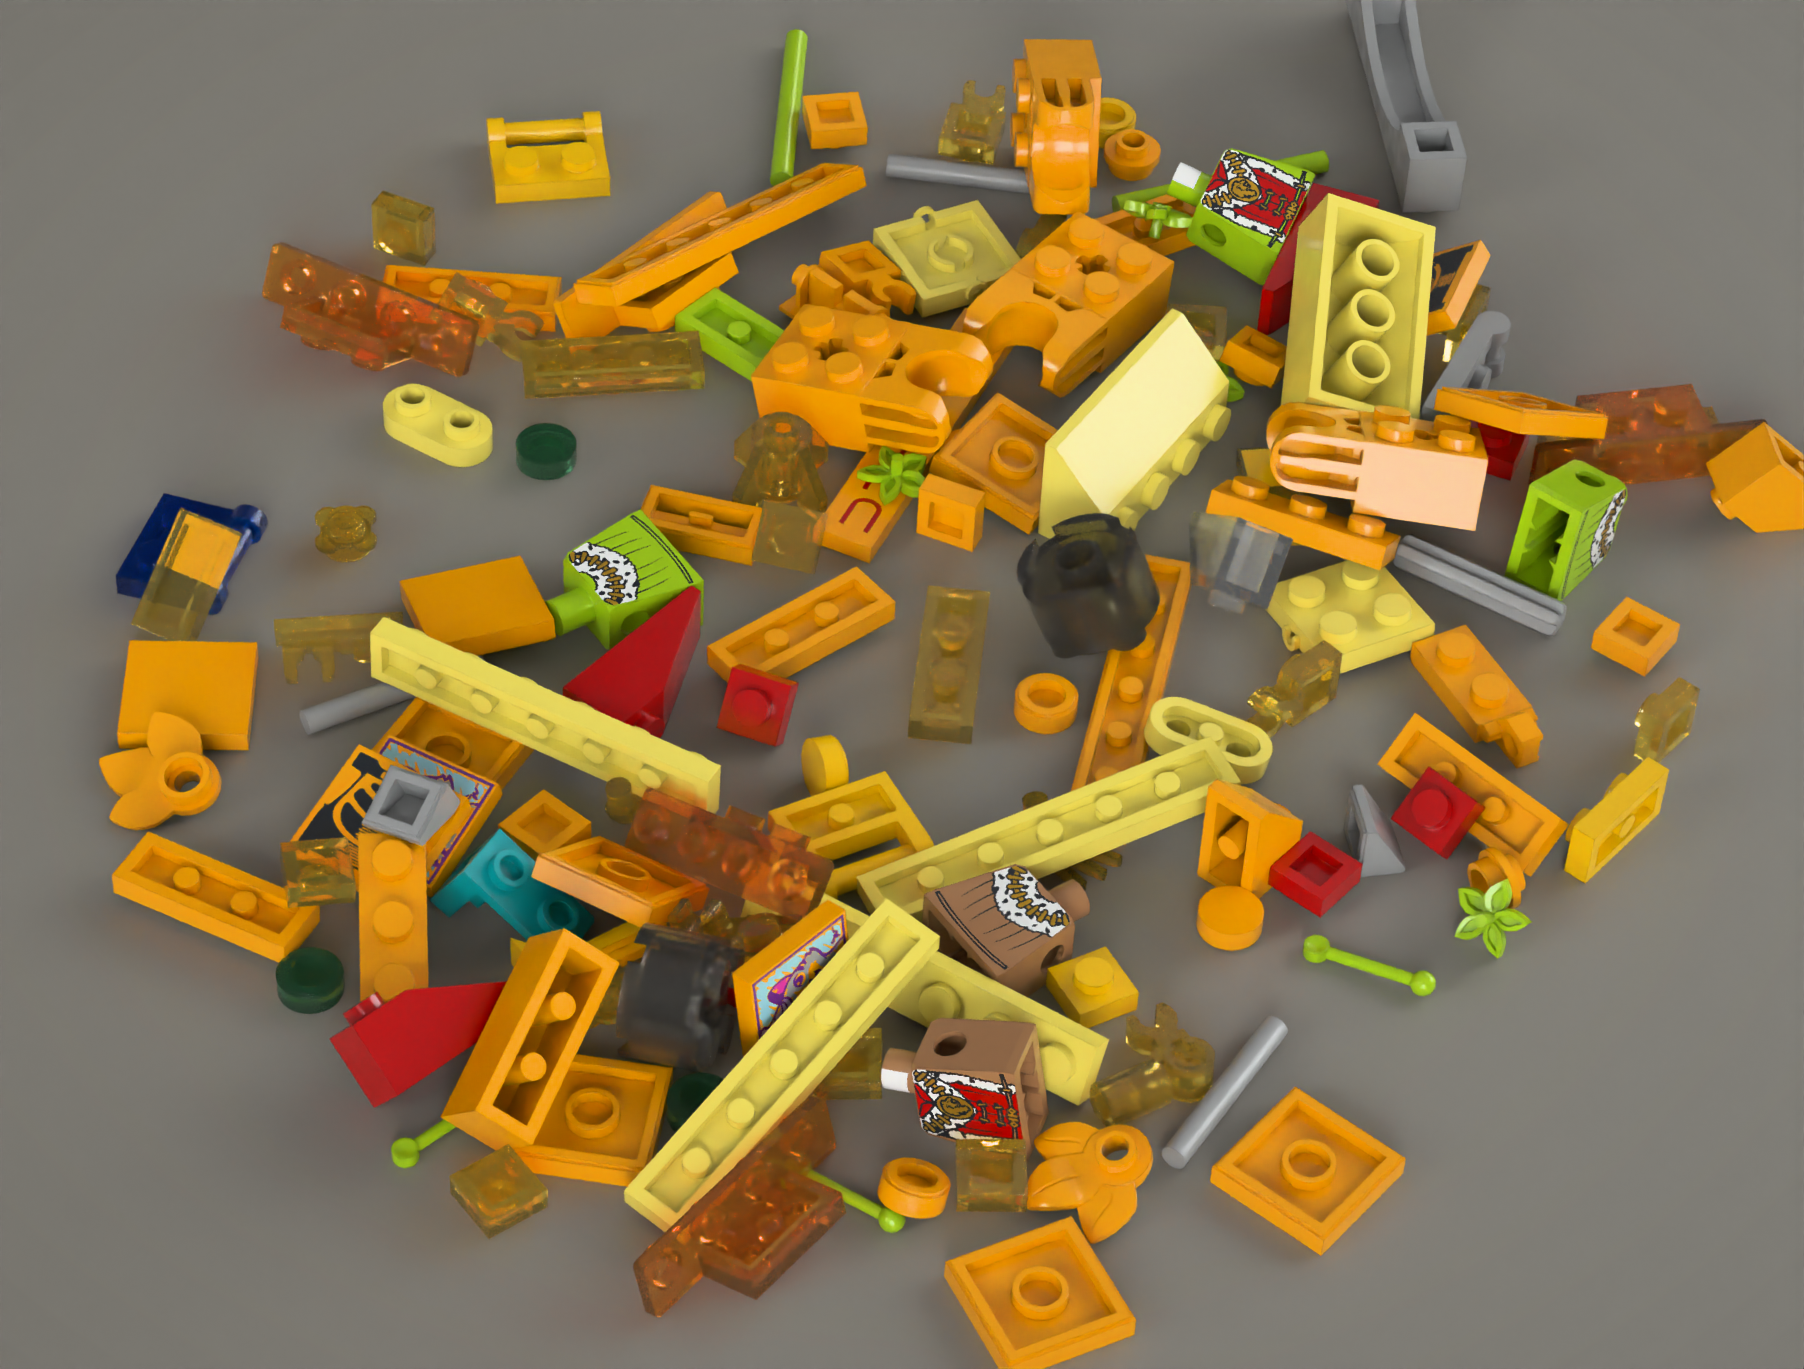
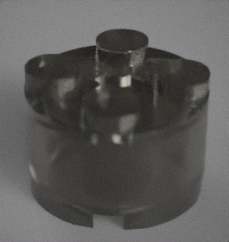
M1084 514L1063 520L1054 525L1052 529L1055 536L1040 547L1036 539L1026 547L1017 565V579L1039 629L1056 657L1067 659L1076 655L1101 653L1113 648L1117 651H1128L1139 646L1147 636L1145 627L1157 612L1160 603V591L1136 533L1131 527L1129 529L1123 527L1119 518L1110 514Z
M646 922L640 928L634 943L647 945L641 963L627 962L621 985L616 1017V1037L628 1039L629 1041L617 1049L618 1055L624 1058L702 1073L706 1067L713 1066L717 1054L726 1055L730 1047L734 1030V1015L726 1014L725 1009L729 988L734 989L732 972L744 964L745 951L741 948L731 947L730 940L725 937Z

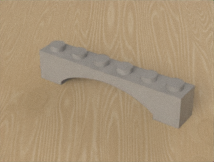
M1345 0L1402 212L1430 213L1434 211L1459 210L1467 155L1457 121H1445L1434 97L1423 54L1416 0Z

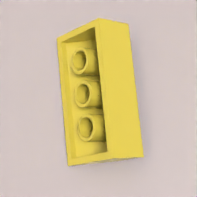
M1330 193L1324 197L1298 228L1281 405L1289 402H1302L1374 412L1376 406L1385 405L1405 409L1411 413L1410 418L1420 419L1436 227Z
M1172 308L1045 444L1038 534L1101 563L1117 544L1124 545L1130 540L1138 521L1149 509L1156 510L1162 504L1169 486L1180 474L1186 476L1191 472L1204 447L1211 440L1214 442L1218 441L1225 433L1231 418V409L1226 407L1229 380L1183 313Z

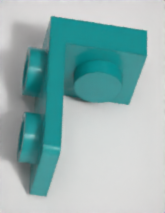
M498 829L465 857L430 899L448 918L469 901L476 908H479L486 902L526 940L535 935L563 928L582 938L595 921L593 915L573 896L532 878L531 875L536 862L501 829Z

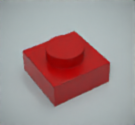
M1469 420L1471 421V427L1479 428L1488 457L1486 474L1511 481L1528 445L1530 435L1518 434Z
M742 664L733 666L716 728L774 747L783 744L799 683Z
M1428 766L1390 819L1447 860L1486 807Z
M1309 831L1270 867L1268 885L1321 918L1360 882L1363 864Z

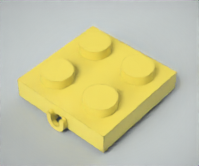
M979 200L939 211H934L930 206H923L914 213L913 218L873 229V245L901 270L900 281L911 285L915 289L916 299L914 307L922 318L972 304L980 294L1021 260ZM928 214V222L923 220V215Z
M1346 560L1264 587L1263 607L1282 628L1285 646L1290 651L1300 649L1324 679L1410 651L1412 643L1434 636L1435 623L1385 567L1377 570Z

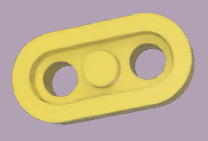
M406 384L389 392L383 401V421L386 432L392 438L447 465L454 467L474 466L485 461L493 450L492 423L485 414L428 386Z
M1166 697L1160 699L1152 706L1144 728V737L1147 744L1159 755H1164L1212 736L1241 780V784L1256 782L1265 774L1273 752V746L1269 736L1258 726L1182 697Z

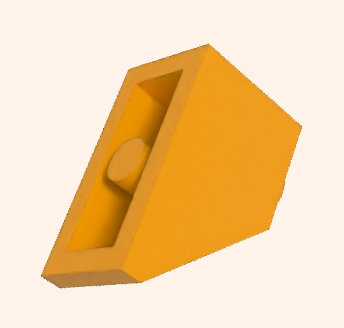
M1765 422L1706 463L1715 486L1710 490L1711 498L1726 518L1732 520L1737 517L1756 533L1804 529V454Z
M1216 779L1208 786L1197 875L1215 887L1228 885L1242 887L1251 891L1260 899L1272 888L1268 885L1270 867L1300 841L1303 821L1292 815L1284 806L1273 803L1251 788Z

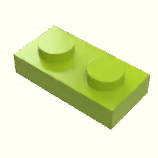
M716 287L675 315L676 335L751 382L752 373L784 332L779 326Z

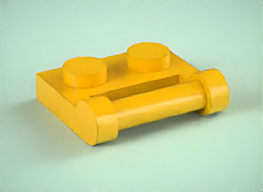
M600 111L582 112V118L504 123L503 117L486 118L487 146L496 204L610 196V174ZM581 140H584V142H572V143H569V144L544 145V146H529V147H528V146H515V147H512V148H507V145H521V144H536V143H551V142H566V141H581Z
M886 771L768 811V831L800 880L837 900L839 895L857 889V876L934 846L930 836ZM895 838L901 845L831 871L824 864Z

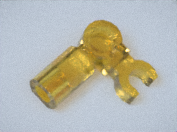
M1163 1002L1156 1005V1027L1144 1026L1134 1015L1126 1017L1125 1038L1127 1044L1132 1050L1142 1055H1148L1151 1059L1101 1079L1091 1085L1090 1102L1093 1112L1106 1127L1126 1124L1169 1105L1172 1099L1191 1103L1200 1101L1213 1086L1215 1051L1205 1040L1191 1037L1183 1028L1179 1030L1176 1012Z

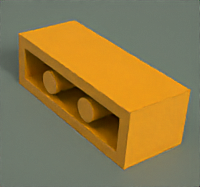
M565 928L529 937L440 1117L495 1151L533 1145L620 963Z

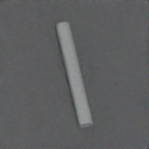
M888 154L887 177L1030 194L1024 170Z
M380 682L303 709L299 713L304 730L310 735L416 696L387 683Z
M1267 1016L1166 1144L1162 1150V1157L1170 1166L1177 1169L1185 1167L1285 1038L1288 1029L1282 1020L1274 1016Z

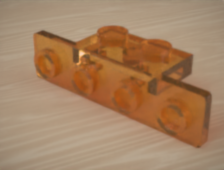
M285 242L276 243L272 246L262 296L269 301L284 306L280 328L301 336L300 341L304 345L317 350H336L350 356V361L353 365L369 371H383L388 366L411 358L456 377L468 374L479 330V322L476 319Z
M1692 384L1580 395L1576 397V407L1604 414V417L1608 418L1604 439L1578 438L1538 443L1534 450L1528 484L1530 485L1535 480L1572 460L1583 461L1608 475L1618 478L1625 485L1710 476L1706 465L1708 461L1763 422L1767 425L1768 423L1765 419L1710 424Z
M653 788L645 790L625 841V847L796 921H800L820 905L834 869V863L831 859L807 850L811 837L776 823H774L770 834L762 831L766 821L765 818L732 805L728 806L724 817Z
M814 1094L810 1095L636 1259L633 1264V1270L647 1313L658 1318L661 1317L703 1276L757 1300L846 1214L840 1191L807 1177L808 1173L816 1169L836 1148V1139L825 1099Z

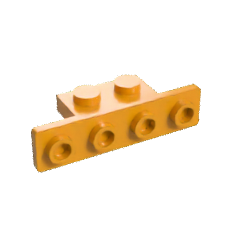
M709 191L601 268L727 209L722 194ZM729 252L618 307L578 303L574 286L556 298L553 306L571 351L584 352L619 326L647 328L649 332H660L675 325V315L716 287L720 290L719 286L735 276L739 271L732 252Z

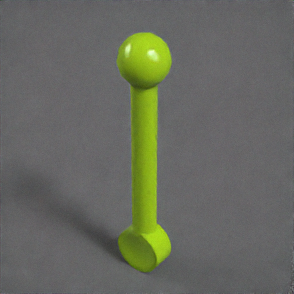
M1311 935L1304 940L1303 956L1312 963H1322L1328 959L1408 985L1413 993L1418 996L1430 995L1435 990V977L1428 971L1420 970L1411 973L1331 947L1329 940L1322 935Z
M443 1119L414 1139L405 1137L396 1140L391 1147L392 1161L395 1165L402 1168L414 1166L419 1161V1152L456 1128V1126Z
M788 1153L781 1157L779 1173L783 1179L789 1182L803 1180L878 1219L880 1227L886 1232L895 1233L903 1228L906 1222L905 1216L887 1207H883L808 1168L807 1160L803 1155Z

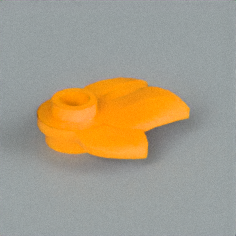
M156 711L152 714L147 731L148 747L121 751L99 759V765L106 782L121 797L113 807L109 818L111 822L127 829H150L162 824L174 814L190 816L201 813L216 801L221 790V776L216 765L209 758L202 755V738L199 731L188 721L170 713ZM191 781L199 782L195 788L186 792H180L182 786Z
M1066 1122L1050 1127L1034 1139V1145L1038 1153L1046 1161L1039 1164L1029 1177L1024 1196V1203L1028 1210L1057 1211L1077 1208L1083 1233L1090 1244L1107 1239L1131 1219L1137 1209L1136 1188L1143 1183L1153 1164L1152 1148L1145 1134L1129 1125H1111L1099 1130L1082 1122ZM1115 1151H1128V1153L1122 1159L1113 1161L1106 1158L1109 1154Z

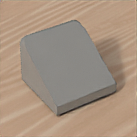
M390 765L362 824L367 828L423 846L455 813L460 800L449 784Z
M1362 784L1353 785L1352 790L1349 792L1344 833L1352 858L1363 864L1361 877L1404 872L1406 866L1391 822Z

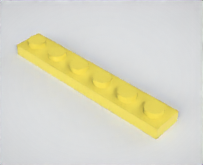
M383 617L370 632L371 677L505 737L521 742L523 745L705 826L718 811L721 765L708 760L703 755L682 749L651 735L640 727L630 726L594 710L586 703L571 700L538 685L529 678L519 677L483 661L475 654L460 651L427 636L418 629L408 628L386 617Z
M1209 736L857 876V893L870 915L887 898L922 923L924 894L932 890L1014 864L1025 866L1036 879H1040L1202 814L1206 808L1208 786L1218 779L1241 785V780L1212 736Z
M765 864L753 871L737 929L769 945L823 902L830 900L845 909L849 940L870 916L769 864ZM938 951L888 1006L927 1028L932 1021L938 1018L1014 1021L1036 1024L1045 1089L1077 1106L1091 1097L1109 1039Z
M886 898L624 1190L625 1203L677 1242H680L939 949L940 936Z

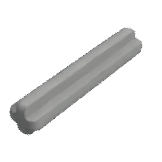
M1413 534L1406 535L1398 544L1393 563L1402 571L1545 636H1554L1565 620L1567 607L1563 602Z

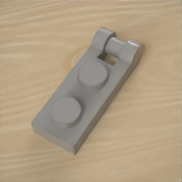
M1485 311L1476 317L1423 404L1420 420L1434 422L1436 415H1451L1434 410L1437 389H1442V386L1487 389L1490 379L1502 373L1506 354L1501 346L1508 342L1511 327L1510 319L1505 314L1497 311Z

